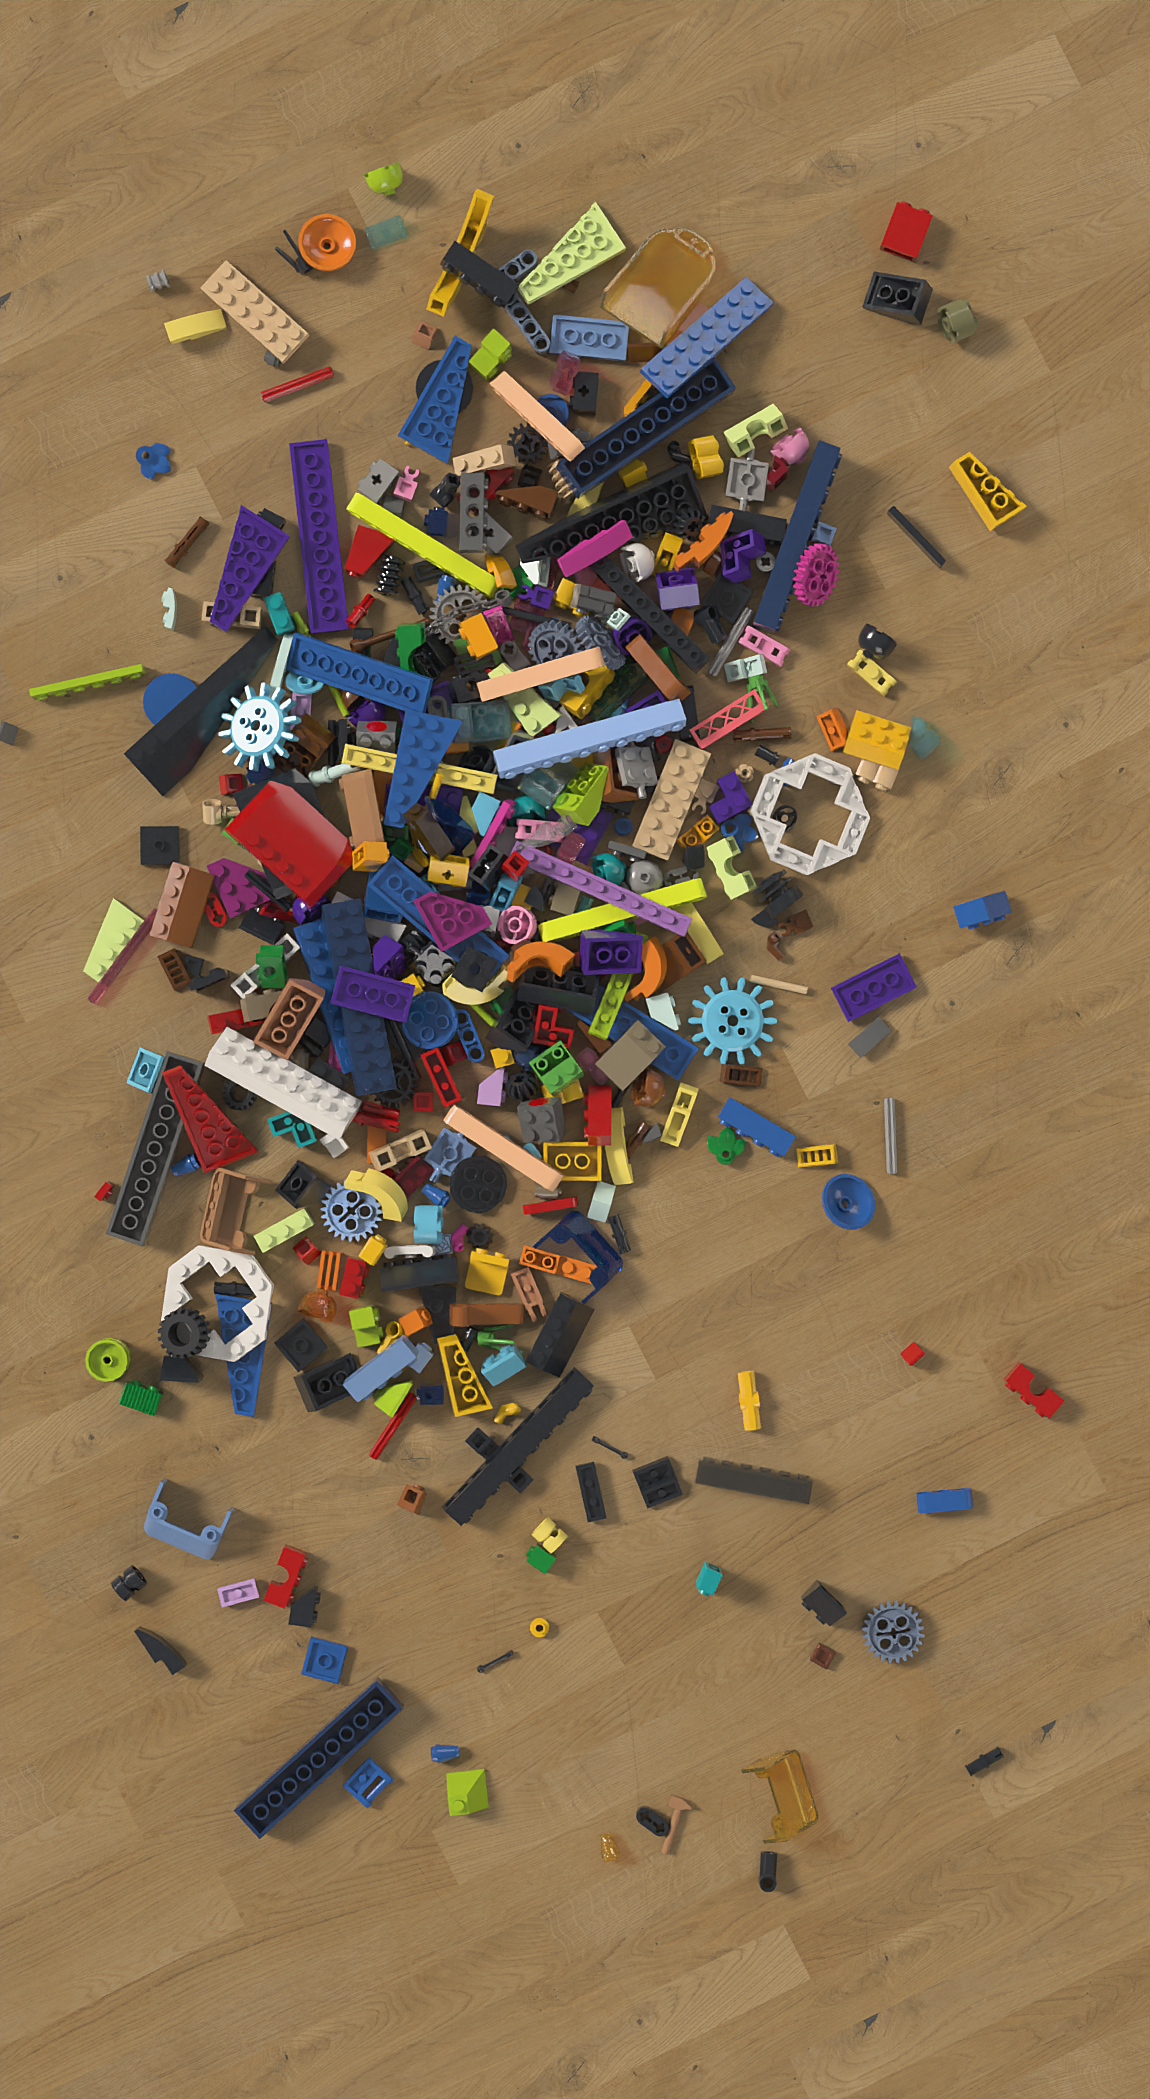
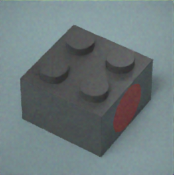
M358 721L356 746L397 754L396 721Z
M561 1097L525 1099L517 1106L523 1143L559 1142L567 1133Z

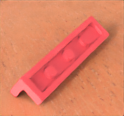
M754 689L689 731L697 742L698 748L703 750L766 710ZM752 695L759 704L754 708L744 707L746 699ZM733 707L742 709L740 717L736 719L728 717L729 711ZM717 717L725 719L724 727L720 729L712 727L713 720ZM701 727L709 729L708 736L700 741L695 731Z

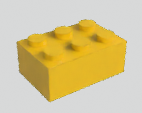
M856 710L843 752L898 770L906 750L911 727Z
M544 1142V1162L564 1175L561 1181H601V1146H588V1142Z

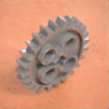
M458 584L457 590L450 586V592L443 589L445 595L437 594L440 600L432 601L436 607L430 608L434 614L430 615L429 618L436 620L445 615L443 609L446 605H452L453 609L456 608L454 600H458L459 606H462V602L465 599H470L472 604L484 602L487 599L480 600L483 594L480 592L475 595L476 589L473 588L469 591L468 585L465 586L464 590H462L460 584ZM479 604V608H487L484 604ZM484 611L464 613L465 616L462 619L465 621L480 613L484 617ZM458 618L451 619L435 632H440L438 637L440 640L445 637V644H448L451 640L453 647H455L453 641L461 638L459 631L451 633L449 626L457 623L460 629L461 621Z

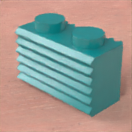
M278 592L263 598L277 635L280 637L285 633L294 632L296 628L283 594Z
M708 1562L704 1563L696 1580V1588H698L699 1593L707 1597L710 1594L715 1595L714 1592L718 1588V1584H720L721 1577H723L721 1568Z

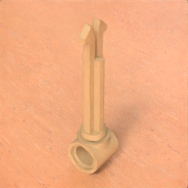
M208 799L202 803L203 822L206 824H219L222 822V819L236 818L240 813L238 806L223 805L218 799Z

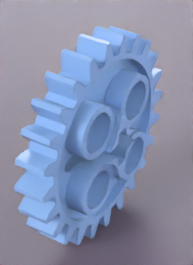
M339 1182L337 1183V1190L331 1187L332 1194H325L329 1199L322 1200L326 1207L321 1208L322 1211L326 1212L321 1218H327L328 1220L324 1223V1226L329 1224L331 1226L328 1231L335 1230L334 1237L341 1234V1240L348 1236L349 1242L352 1241L354 1236L357 1241H360V1235L367 1238V1231L373 1234L372 1227H379L375 1222L382 1220V1218L378 1217V1214L383 1213L382 1210L378 1209L381 1204L377 1203V1199L368 1193L345 1189V1185L342 1186ZM353 1191L357 1194L356 1202L348 1200L349 1192ZM364 1198L365 1201L355 1210L356 1215L352 1213L340 1223L339 1219L349 1211L348 1206L353 1207ZM337 1204L343 1207L344 1211L341 1215H336L333 1211L334 1206ZM362 1206H368L370 1208L371 1212L369 1216H363L361 1214L360 1210ZM348 1219L356 1221L355 1229H349L346 1226Z

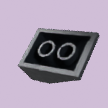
M874 271L862 307L863 309L903 322L921 325L933 288L924 279Z
M351 1353L293 1377L307 1412H316L351 1395L343 1386L345 1379L357 1371Z

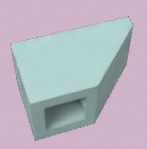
M668 993L646 999L652 1019L674 1031L679 1029L678 1025H681L679 1015H674L672 1008L676 1006L673 995L669 996Z

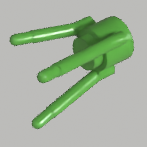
M762 674L748 678L749 684L746 685L748 693L755 689L759 693L766 711L768 706L763 693L765 689L774 706L778 707V703L768 686L767 679L764 680ZM752 696L748 698L749 708H753Z
M514 1324L484 1327V1331L478 1332V1346L500 1350L503 1346L494 1345V1343L513 1345L514 1341L495 1339V1333H491V1331L512 1327Z

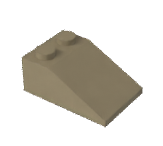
M637 1020L595 1065L623 1091L666 1046Z

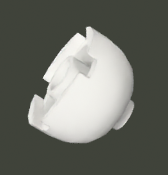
M640 543L630 544L621 548L623 550V553H620L622 568L625 574L629 572L632 577L630 579L634 583L643 581L652 574L655 565L653 551Z

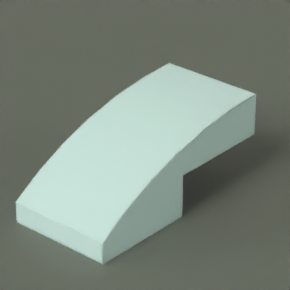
M763 654L724 664L728 683L767 673Z

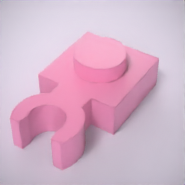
M406 466L404 471L405 478L399 477L393 496L411 502L418 485L414 480L418 478L419 470L417 469L415 474L411 475L408 472L410 466Z

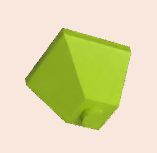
M410 1379L385 1385L383 1389H378L373 1397L376 1399L374 1405L388 1416L393 1417L414 1381Z
M485 1769L446 1773L450 1816L470 1814L489 1808Z

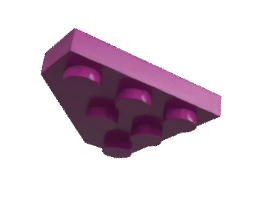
M225 858L207 865L209 873L215 875L214 884L230 918L271 900L245 878L246 872L252 868ZM252 869L269 884L265 873Z
M428 892L413 900L441 952L492 925L484 908L434 892Z

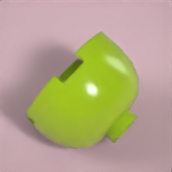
M397 162L391 166L364 174V178L368 187L377 194L384 193L385 196L396 193L395 189L401 185L403 171L400 162Z

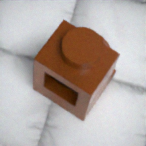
M415 1483L413 1486L406 1484L397 1505L419 1515L427 1493L423 1492L424 1487Z

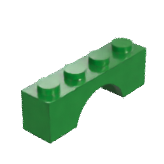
M425 622L402 623L397 626L398 629L395 631L396 640L399 641L397 658L400 659V668L417 673L413 665V654L418 646L426 642Z

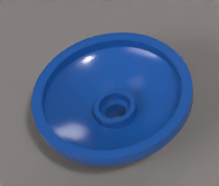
M851 1174L834 1176L825 1184L822 1191L823 1209L827 1217L835 1225L847 1230H857L867 1225L873 1218L875 1212L874 1195L869 1186L859 1177Z

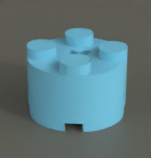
M415 1206V1243L442 1244L443 1233L441 1230L444 1228L443 1206Z

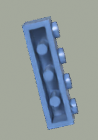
M404 1334L346 1378L343 1386L357 1403L362 1399L365 1401L372 1396L373 1390L383 1388L388 1383L387 1380L390 1377L396 1378L402 1373V1368L406 1365L408 1367L413 1365L417 1361L419 1351Z

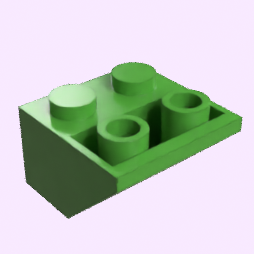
M561 1041L529 1062L552 1097L584 1076L582 1069Z

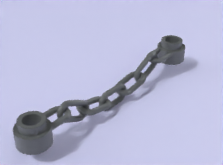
M498 591L495 594V599L489 602H476L450 610L447 614L434 620L428 628H425V632H428L426 636L435 633L443 624L464 613L487 611L497 606H509L512 600L509 591ZM479 604H486L487 608H479ZM461 610L460 613L454 615V611ZM437 622L438 626L433 630L431 627Z

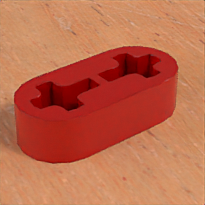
M210 893L209 897L215 899L213 901L215 908L212 909L207 904L204 911L212 925L222 927L227 923V914L219 898L215 894ZM214 911H217L219 915H223L222 923L214 922L216 918Z

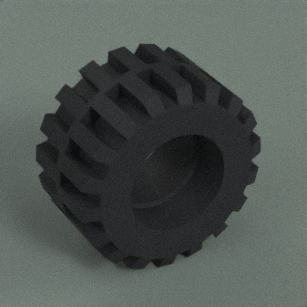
M183 1308L172 1311L164 1317L165 1320L160 1322L159 1325L162 1328L158 1329V1333H161L158 1341H162L163 1344L160 1346L162 1349H167L166 1353L168 1355L173 1354L172 1357L175 1358L191 1357L202 1352V1349L207 1347L206 1342L210 1341L208 1334L211 1333V1329H207V1326L210 1324L208 1321H204L206 1317L199 1315L200 1312L198 1310L192 1311V1308ZM180 1322L186 1323L191 1328L192 1338L189 1344L182 1343L177 1336V1327Z

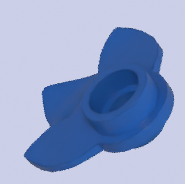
M155 443L151 447L142 446L136 451V460L141 464V473L147 479L152 480L156 472L167 473L171 471L170 463L165 457L171 450L167 445ZM143 452L149 454L148 459L142 457Z
M739 814L734 819L725 820L721 825L722 835L726 838L733 835L741 852L744 851V842H750L758 838L755 829L749 826L752 816L748 814ZM727 826H733L734 831L728 832Z

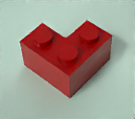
M539 1004L532 1043L553 1046L561 1041L566 1049H571L574 1027L555 1024L558 1008Z

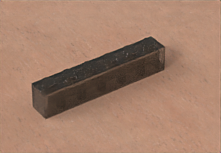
M703 1456V1459H698L695 1476L696 1484L809 1504L813 1480L809 1479V1475L798 1474V1476H792L790 1472L779 1470V1473L771 1472V1468L760 1467L759 1470L752 1468L753 1465L745 1463L737 1466L733 1465V1461L722 1460L721 1463L714 1461L715 1458Z

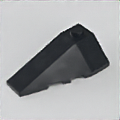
M518 984L485 1038L500 1049L525 1052L534 1038L535 1031L533 1030L537 1018L535 1014L538 1004L517 1000Z

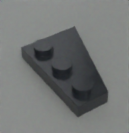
M420 1286L419 1290L423 1305L429 1311L433 1324L429 1325L433 1342L438 1344L437 1338L454 1335L455 1326L450 1325V1304H456L457 1287Z

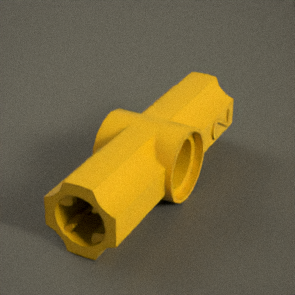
M754 1371L738 1372L739 1402L743 1413L745 1431L761 1429L758 1391H756Z

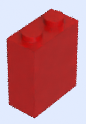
M897 202L879 250L915 263L933 215L926 209L919 208L918 210L913 208L907 202Z

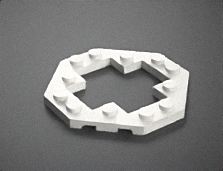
M816 753L765 774L750 810L770 860L804 875H809L844 858L855 855L870 820L858 786H856L851 769ZM808 772L840 785L841 787L834 804L851 811L838 845L836 846L820 839L813 857L781 844L780 841L787 825L770 818L783 783L802 789Z
M198 1245L168 1269L161 1321L165 1320L164 1317L170 1314V1312L180 1309L193 1299L182 1283L210 1262L220 1277L236 1266L257 1296L242 1308L253 1324L226 1345L217 1332L212 1330L208 1334L210 1341L206 1342L207 1347L202 1349V1352L196 1354L235 1362L267 1338L266 1330L270 1317V1303L274 1284L253 1255ZM180 1322L177 1327V1336L182 1343L189 1344L192 1338L191 1328L184 1322Z

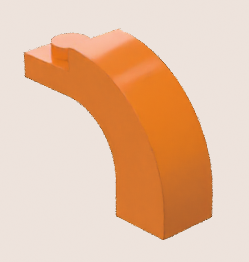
M656 936L642 944V961L645 967V975L639 985L625 994L624 998L627 1002L631 999L636 1001L642 996L649 997L658 990L664 981L667 971V960L665 951Z
M551 942L526 944L515 951L513 961L507 967V979L513 983L527 969L536 966L548 968L561 977L573 966L575 954L565 947Z

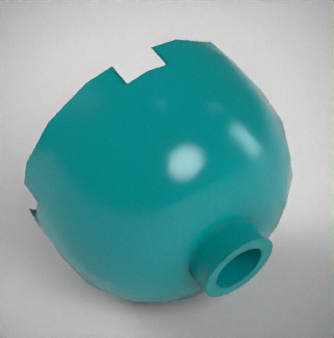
M522 794L513 800L516 804L513 807L515 809L514 814L508 819L510 826L518 827L516 819L546 821L545 808L539 799L529 794Z
M602 853L592 857L594 859V862H591L593 875L618 886L623 882L626 866L617 856L612 853Z

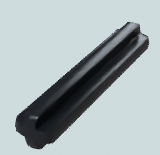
M252 869L246 872L245 878L281 909L288 912L292 908V903L286 898L276 901L271 886Z

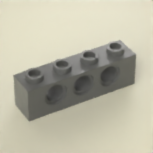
M461 473L460 553H483V548H487V536H484V529H487L488 517H484V509L488 510V498H484V492L488 490V479H485L484 473ZM471 490H478L480 495L477 498H471L469 496ZM477 509L479 510V515L471 517L469 516V511ZM471 528L479 530V534L475 537L470 536L468 532Z

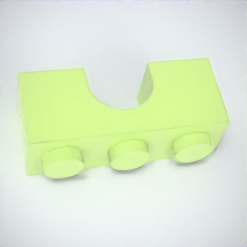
M772 404L726 430L724 435L730 448L740 457L755 448L752 441L756 436L768 434L773 438L787 430L788 427L782 413Z
M733 835L706 847L708 856L713 861L716 873L721 878L725 886V892L730 899L739 897L757 888L750 870L738 873L732 866L734 856L741 853Z
M305 1207L256 1234L254 1238L264 1253L313 1226L315 1222Z

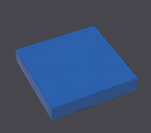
M311 1636L301 1674L338 1684L348 1646Z

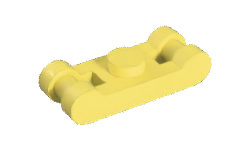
M859 650L856 653L857 656L850 660L847 665L885 697L888 693L887 690L894 686L897 681L873 660L862 655L863 651ZM862 661L867 664L863 669L858 666ZM881 677L885 680L882 686L877 683Z

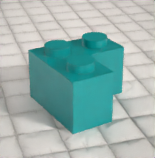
M288 1111L267 1119L273 1137L292 1131L298 1148L318 1141L313 1125Z

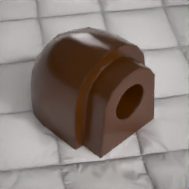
M343 690L342 702L348 711L357 707L366 698Z

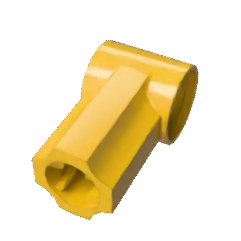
M392 1321L387 1325L386 1335L377 1349L378 1354L405 1334L399 1322Z

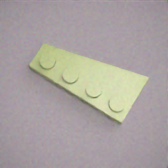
M502 663L488 675L492 679L515 671L506 663ZM532 687L503 696L527 733L533 737L562 716L546 699L538 695Z
M113 898L83 971L100 983L145 921Z

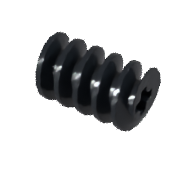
M383 554L387 559H381V563L385 566L379 567L382 573L377 574V578L381 581L375 582V585L379 588L373 589V592L391 597V594L398 593L393 587L400 586L395 580L402 579L397 574V572L404 571L399 565H405L406 563L398 557Z

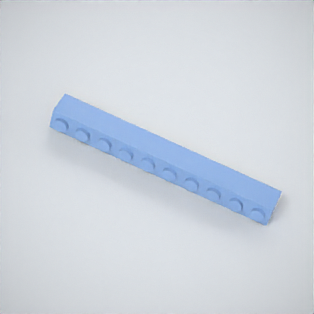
M678 698L493 751L494 760L500 779H509L522 772L531 773L536 768L551 767L557 762L566 763L575 757L583 758L596 751L605 752L610 747H622L631 741L640 742L645 740L646 737L653 735L655 737L661 736L670 730L679 731L686 726V717Z

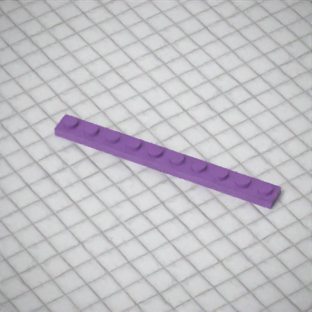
M516 841L511 852L512 854L516 850L530 862L527 867L683 937H685L692 922L690 917L522 842Z

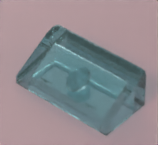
M400 215L365 228V233L372 250L408 236Z

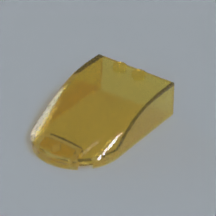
M677 227L676 229L669 230L664 228L654 232L604 289L600 308L663 349L690 315L713 279L716 262L711 245L701 235L686 228Z

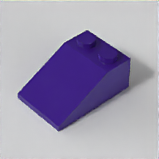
M581 930L580 969L584 975L641 973L643 936L606 930Z

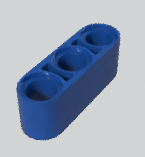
M457 1010L458 1014L464 1013L467 1016L466 1022L463 1024L458 1023L457 1028L466 1054L472 1062H480L485 1057V1051L472 1019L467 1011ZM470 1030L474 1033V1039L468 1042L465 1041L463 1035L466 1031ZM474 1048L481 1050L482 1054L479 1059L471 1057V1051Z
M972 1488L916 1493L918 1513L973 1508Z

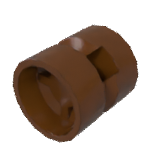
M715 551L699 567L694 562L690 564L697 569L703 567V571L713 577L722 562L721 553Z

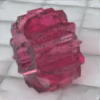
M573 831L569 832L557 852V858L566 863L573 864L585 844V838Z

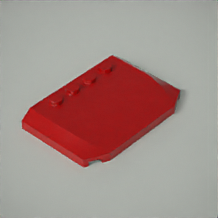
M270 781L224 829L238 844L243 845L296 894V897L309 909L353 864V850L349 840L292 787Z

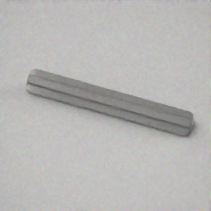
M745 607L710 665L708 669L710 675L717 676L752 617L753 611Z
M885 1098L886 1168L888 1174L897 1173L895 1099Z

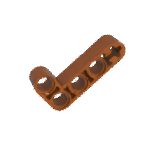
M641 634L626 646V649L670 701L679 698L680 702H682L691 694L688 687L676 677Z
M522 1303L450 1304V1325L524 1323V1304Z

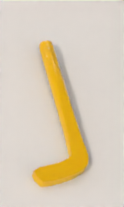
M441 773L436 774L425 808L429 809L430 812L444 777ZM412 840L414 845L412 853L424 868L428 867L430 861L416 847L414 840Z

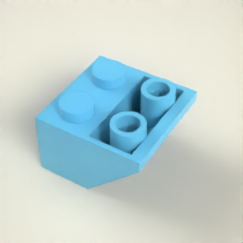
M479 792L472 807V812L480 835L484 838L502 804L501 801Z
M507 1344L500 1349L499 1354L495 1356L491 1354L483 1360L481 1372L493 1386H496L527 1367V1363L516 1344L512 1346Z

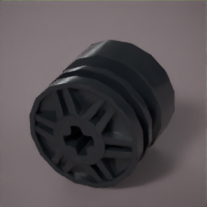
M785 869L770 875L752 892L754 896L761 892L764 894L758 900L759 903L768 899L770 903L764 910L771 919L803 896L797 885L789 889L786 885L791 881V877L784 881L781 880V877L787 873Z

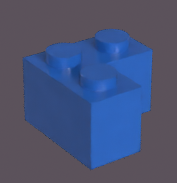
M1005 891L953 907L960 929L968 926V930L980 927V922L986 925L1006 919L1005 915L1012 913Z

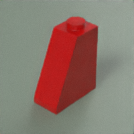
M358 525L344 568L345 571L354 578H359V576L365 577L383 557V554L391 548L395 540L380 531Z

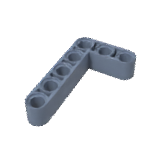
M525 250L498 270L515 282H518L537 267L536 253L531 250ZM531 257L534 259V262L527 265L524 263V259ZM511 268H515L518 270V273L512 276L508 274V271ZM514 292L512 295L514 299L507 303L504 310L533 351L540 356L548 354L550 351L549 338L518 294ZM518 310L525 313L521 318H517L514 314ZM528 326L536 328L535 332L531 334L527 333L525 329ZM543 341L547 346L544 349H539L536 346L537 343Z

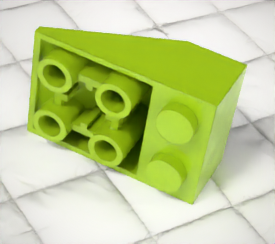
M585 762L579 767L574 778L568 782L566 789L558 796L553 805L556 812L566 822L589 826L600 809L609 769L607 766Z

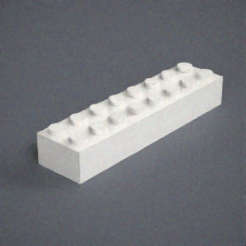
M226 1027L210 1050L205 1063L206 1067L338 1140L341 1139L355 1117L362 1102L292 1062L257 1045L252 1040Z

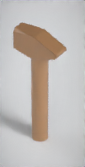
M672 1794L668 1807L674 1808V1813L661 1853L666 1855L669 1854L682 1810L691 1809V1805L686 1800Z

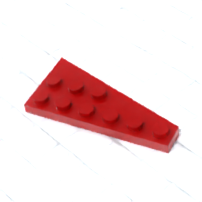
M181 1065L162 1072L204 1173L258 1153L257 1148Z

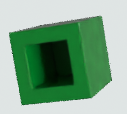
M538 1543L535 1547L531 1546L525 1554L528 1557L526 1562L543 1574L547 1573L556 1560V1555L550 1554Z

